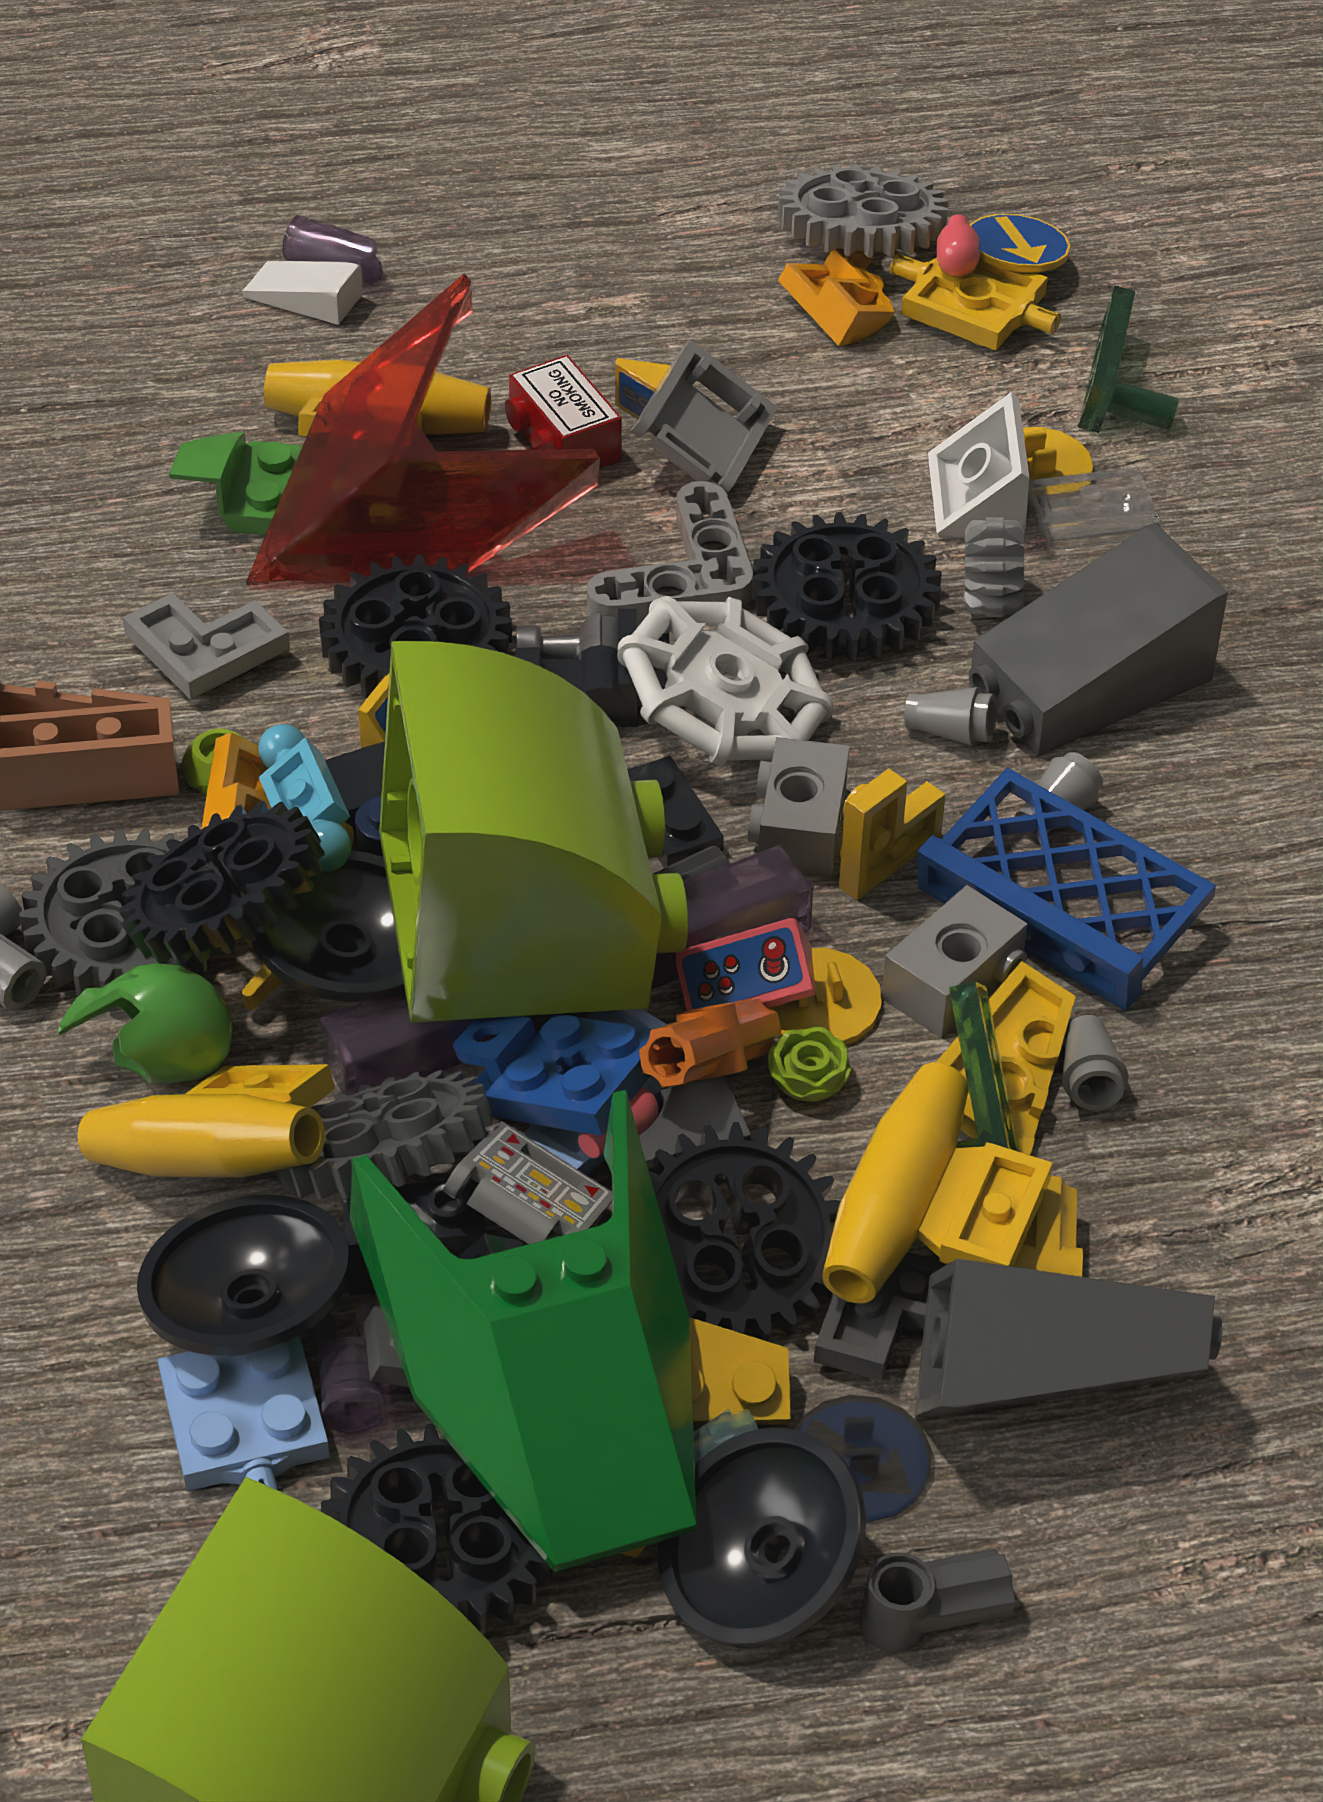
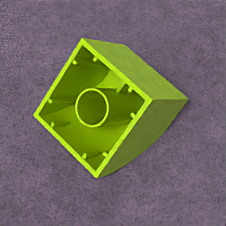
M429 641L391 642L379 834L411 1023L648 1008L656 954L683 952L686 947L688 934L687 900L681 875L679 873L652 874L648 858L661 857L664 848L665 816L663 798L658 781H630L618 728L595 702L560 676L523 659L475 646Z
M245 1477L81 1738L94 1802H520L532 1772L536 1753L534 1742L511 1733L509 1666L490 1642L457 1608L412 1570L367 1538L317 1509L248 1477Z

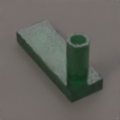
M1115 285L1099 329L1078 428L1099 433L1106 412L1167 430L1172 425L1179 398L1116 380L1135 291Z
M978 982L949 987L978 1134V1137L958 1141L956 1148L983 1147L988 1142L1019 1152L987 987Z

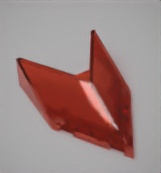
M465 273L324 394L246 580L247 585L270 584V581H304V584L350 583L351 572L368 577L370 576V563L375 562L385 570L392 568V559L395 556H398L405 566L413 565L417 555H423L427 566H434L441 557H447V569L453 571L463 563L469 564L470 572L598 485L600 458L593 449L437 452L416 424L417 417L455 325L473 313L472 286L470 279Z

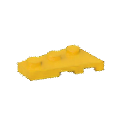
M1023 961L1018 964L936 1062L955 1068L968 1082L969 1092L960 1128L962 1132L983 1146L988 1142L1030 1155L1076 996Z
M689 1317L693 1426L789 1425L791 1416L788 1348Z

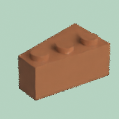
M0 680V811L179 795L176 746L169 698L97 688L93 689L91 696L57 692V685L54 682L37 680L34 688L1 684Z

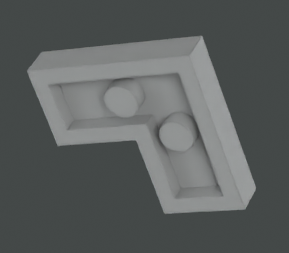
M174 593L123 617L125 635L190 700L290 650L289 632L256 600L206 625Z

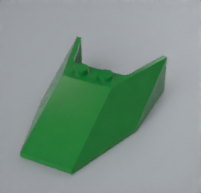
M626 1090L612 1093L604 1156L612 1174V1217L606 1223L597 1227L475 1259H461L451 1254L367 1155L352 1158L350 1221L412 1396L554 1572L695 1532L697 1525L690 1320Z

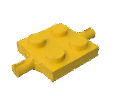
M897 253V256L895 255L891 262L890 274L915 282L914 286L903 296L901 315L959 336L976 345L985 346L996 351L1011 333L1021 326L1028 325L1047 332L1049 335H1054V332L1057 331L1060 325L1061 313L1037 306L1046 295L1048 277L1041 274L1005 270L979 260L978 265L971 273L962 277H954L948 275L940 268L937 258L923 263L902 253Z

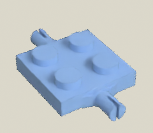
M300 1336L276 1348L250 1355L212 1356L188 1351L157 1358L186 1491L221 1483L241 1485L245 1477L278 1490L275 1477L293 1466L330 1458L328 1441Z

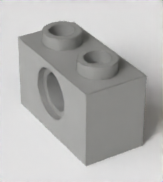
M776 737L772 762L761 761L759 766L756 797L765 798L764 806L753 804L749 821L748 842L759 843V869L832 877L847 789L850 746Z
M966 885L885 955L881 999L940 1038L944 1037L960 1021L969 1022L982 1008L986 998L1002 985L1021 961L1026 963L1027 954L1024 953L1028 924Z

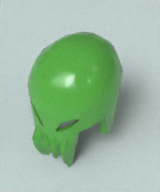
M149 963L134 966L102 988H86L69 1007L58 1028L59 1035H62L86 1021L119 1006L127 1013L131 1020L119 1029L118 1037L113 1040L112 1050L115 1065L134 1072L150 1084H174L197 1081L218 1071L230 1053L233 1023L224 999L216 987L202 975L174 964Z

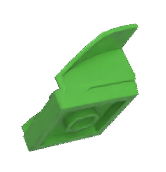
M245 431L204 437L182 443L173 462L169 477L170 479L215 483L218 514L221 518L225 519V524L231 532L344 543L350 530L352 531L355 525L362 497L398 500L408 471V464L388 452L373 450L369 443L363 447L362 451L345 450L335 447L324 448L292 445L280 442L251 441L246 444Z

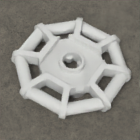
M670 596L655 599L650 604L649 614L632 635L622 638L618 644V661L627 667L643 705L640 711L641 716L648 724L659 723L709 754L710 762L723 766L727 760H772L776 737L808 741L818 726L828 721L833 713V700L828 693L822 690L806 655L808 645L799 636L793 638L787 636L742 608V601L732 597H728L725 602L676 601ZM704 626H718L716 631H702ZM669 632L677 639L674 645L658 641L663 633ZM653 667L665 670L668 680L663 690ZM779 668H781L782 670H788L789 675L787 674L786 677L782 679L779 673ZM727 672L735 677V679H728L723 674ZM685 706L686 708L701 716L705 720L714 724L715 729L705 724L701 720L697 719L693 715L689 714L685 710L681 709L680 707ZM782 706L797 710L798 714L791 724L779 712ZM751 729H760L765 734L746 736Z

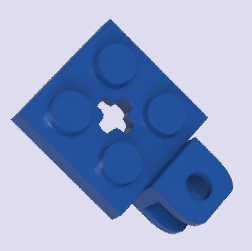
M553 1014L536 1033L532 1020L528 1017L474 1019L453 1043L456 1056L460 1061L486 1067L477 1077V1083L484 1086L492 1113L491 1117L602 1136L606 1132L612 1093L626 1090L630 1102L651 1076L643 1073L639 1049L646 1045L649 1040L650 1030L652 1029L624 1023L619 1024L579 1018L572 1015ZM497 1035L494 1039L490 1041L479 1042L482 1038L486 1036Z

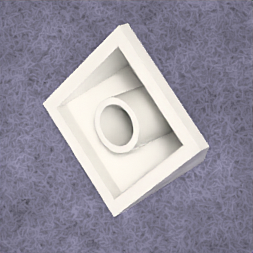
M1010 392L928 452L936 532L944 539L965 538V529L971 520H986V517H1004V520H1019L1024 528L1025 536L1030 478L1019 397Z

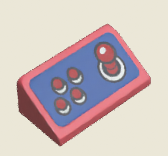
M788 918L685 948L683 952L676 953V967L687 1011L759 998L766 1008H771L816 995L812 947L798 920L795 918Z

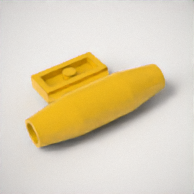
M333 359L270 363L264 382V403L266 408L299 417L298 436L315 437V442L320 445L343 446L352 441L370 443L373 450L394 453L404 450L405 447L411 448L418 436L486 432L491 415L492 392L490 387L427 369Z
M931 1062L919 1068L878 1122L839 1204L822 1279L825 1286L834 1295L852 1303H867L873 1300L917 1238L940 1257L939 1262L949 1264L955 1259H963L1013 1267L1051 1180L1053 1162L988 1142L983 1147L956 1148L969 1085L966 1078L949 1065Z
M328 1064L223 1066L185 1094L152 1095L88 1111L82 1117L78 1127V1145L82 1155L92 1163L153 1177L244 1178L306 1165L318 1159L325 1142L323 1121L312 1106L335 1090V1085Z

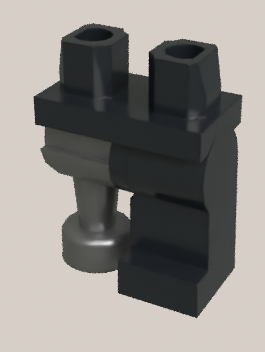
M618 609V618L601 616L600 612L592 614L582 623L578 633L542 637L541 628L538 625H517L515 657L531 662L560 676L586 694L605 712L613 723L620 719V727H638V709H641L643 705L627 667L623 666L617 658L618 644L621 639L632 635L637 629L636 609ZM663 633L658 641L670 644L669 633ZM653 668L662 690L665 689V684L668 680L665 670Z

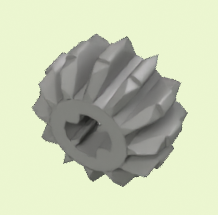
M986 517V520H971L966 527L965 607L970 614H985V617H1003V614H1015L1024 606V528L1019 520H1004V517Z

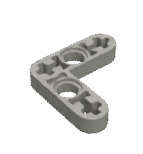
M695 481L681 487L677 493L676 523L688 560L610 570L596 574L587 583V615L590 616L600 612L601 616L618 618V609H636L637 625H640L649 614V607L652 601L664 597L655 592L662 587H676L684 591L678 596H670L676 601L725 602L728 597H732L742 601V608L746 607L751 601L753 570L725 490L719 485L708 481ZM700 508H704V511L710 514V518L702 520ZM705 542H721L728 547L722 550H708L700 545ZM727 572L726 578L729 585H725L722 579H718V574ZM644 593V597H638V594Z

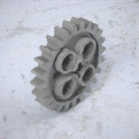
M853 164L852 168H841L837 165H832V172L813 168V176L798 173L797 180H786V187H780L777 220L782 222V230L791 231V238H806V246L824 244V252H831L840 248L844 249L845 256H851L855 251H863L868 258H872L874 253H884L889 257H894L896 249L911 254L914 253V246L929 248L930 241H937L942 229L947 225L948 199L943 198L942 190H933L932 182L918 183L917 175L901 177L900 170L898 169L884 173L881 172L880 166H874L868 171L862 170L858 164Z

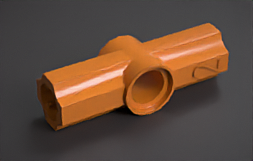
M759 998L685 1011L675 1015L677 1022L650 1030L649 1040L645 1046L639 1049V1056L643 1073L652 1075L659 1081L662 1087L685 1085L690 1081L738 1073L748 1069V1060L769 1053L774 1039L781 1035L779 1017L776 1011L766 1008Z

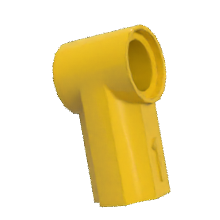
M1051 1176L1049 1185L1013 1267L1082 1277L1083 1249L1076 1248L1077 1189L1068 1186L1062 1177Z

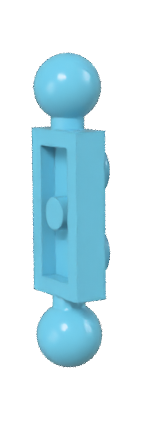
M277 724L268 728L259 740L258 753L261 761L268 768L259 776L270 806L272 808L277 803L284 802L288 810L298 807L302 815L308 817L321 839L320 845L325 855L318 859L323 868L322 872L335 871L346 863L351 853L350 837L341 826L350 815L321 751L298 728L289 724Z

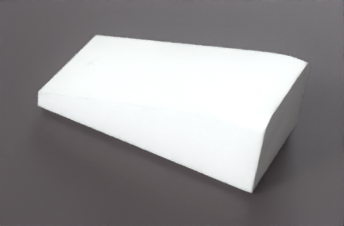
M267 261L244 288L243 297L339 325L363 295L361 266L349 262Z

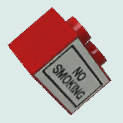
M568 355L509 375V399L505 401V413L508 422L514 431L522 432L531 443L537 459L542 464L547 463L562 482L621 461L622 417Z

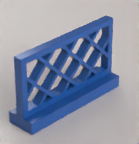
M1008 767L942 839L932 835L917 851L918 889L945 904L968 885L1028 924L1024 947L1025 952L1125 1011L1141 995L1142 980L1215 897L1216 885ZM1009 793H1012L1030 803L1033 814L998 819L996 807ZM1070 826L1083 834L1085 844L1050 848L1046 829ZM1037 831L1041 850L1005 854L1002 835ZM993 836L997 855L972 858L958 850V848L968 839ZM1123 856L1135 863L1137 874L1102 878L1098 859ZM1089 860L1093 880L1057 884L1054 870L1055 864ZM1044 866L1048 885L1023 888L1011 881L1009 870ZM1176 886L1191 895L1183 905L1155 909L1151 889ZM1141 890L1145 910L1110 914L1107 894ZM1096 896L1101 916L1077 919L1063 911L1061 900ZM1166 924L1160 931L1159 925ZM1148 926L1150 928L1152 941L1140 955L1116 942L1114 934L1116 930Z

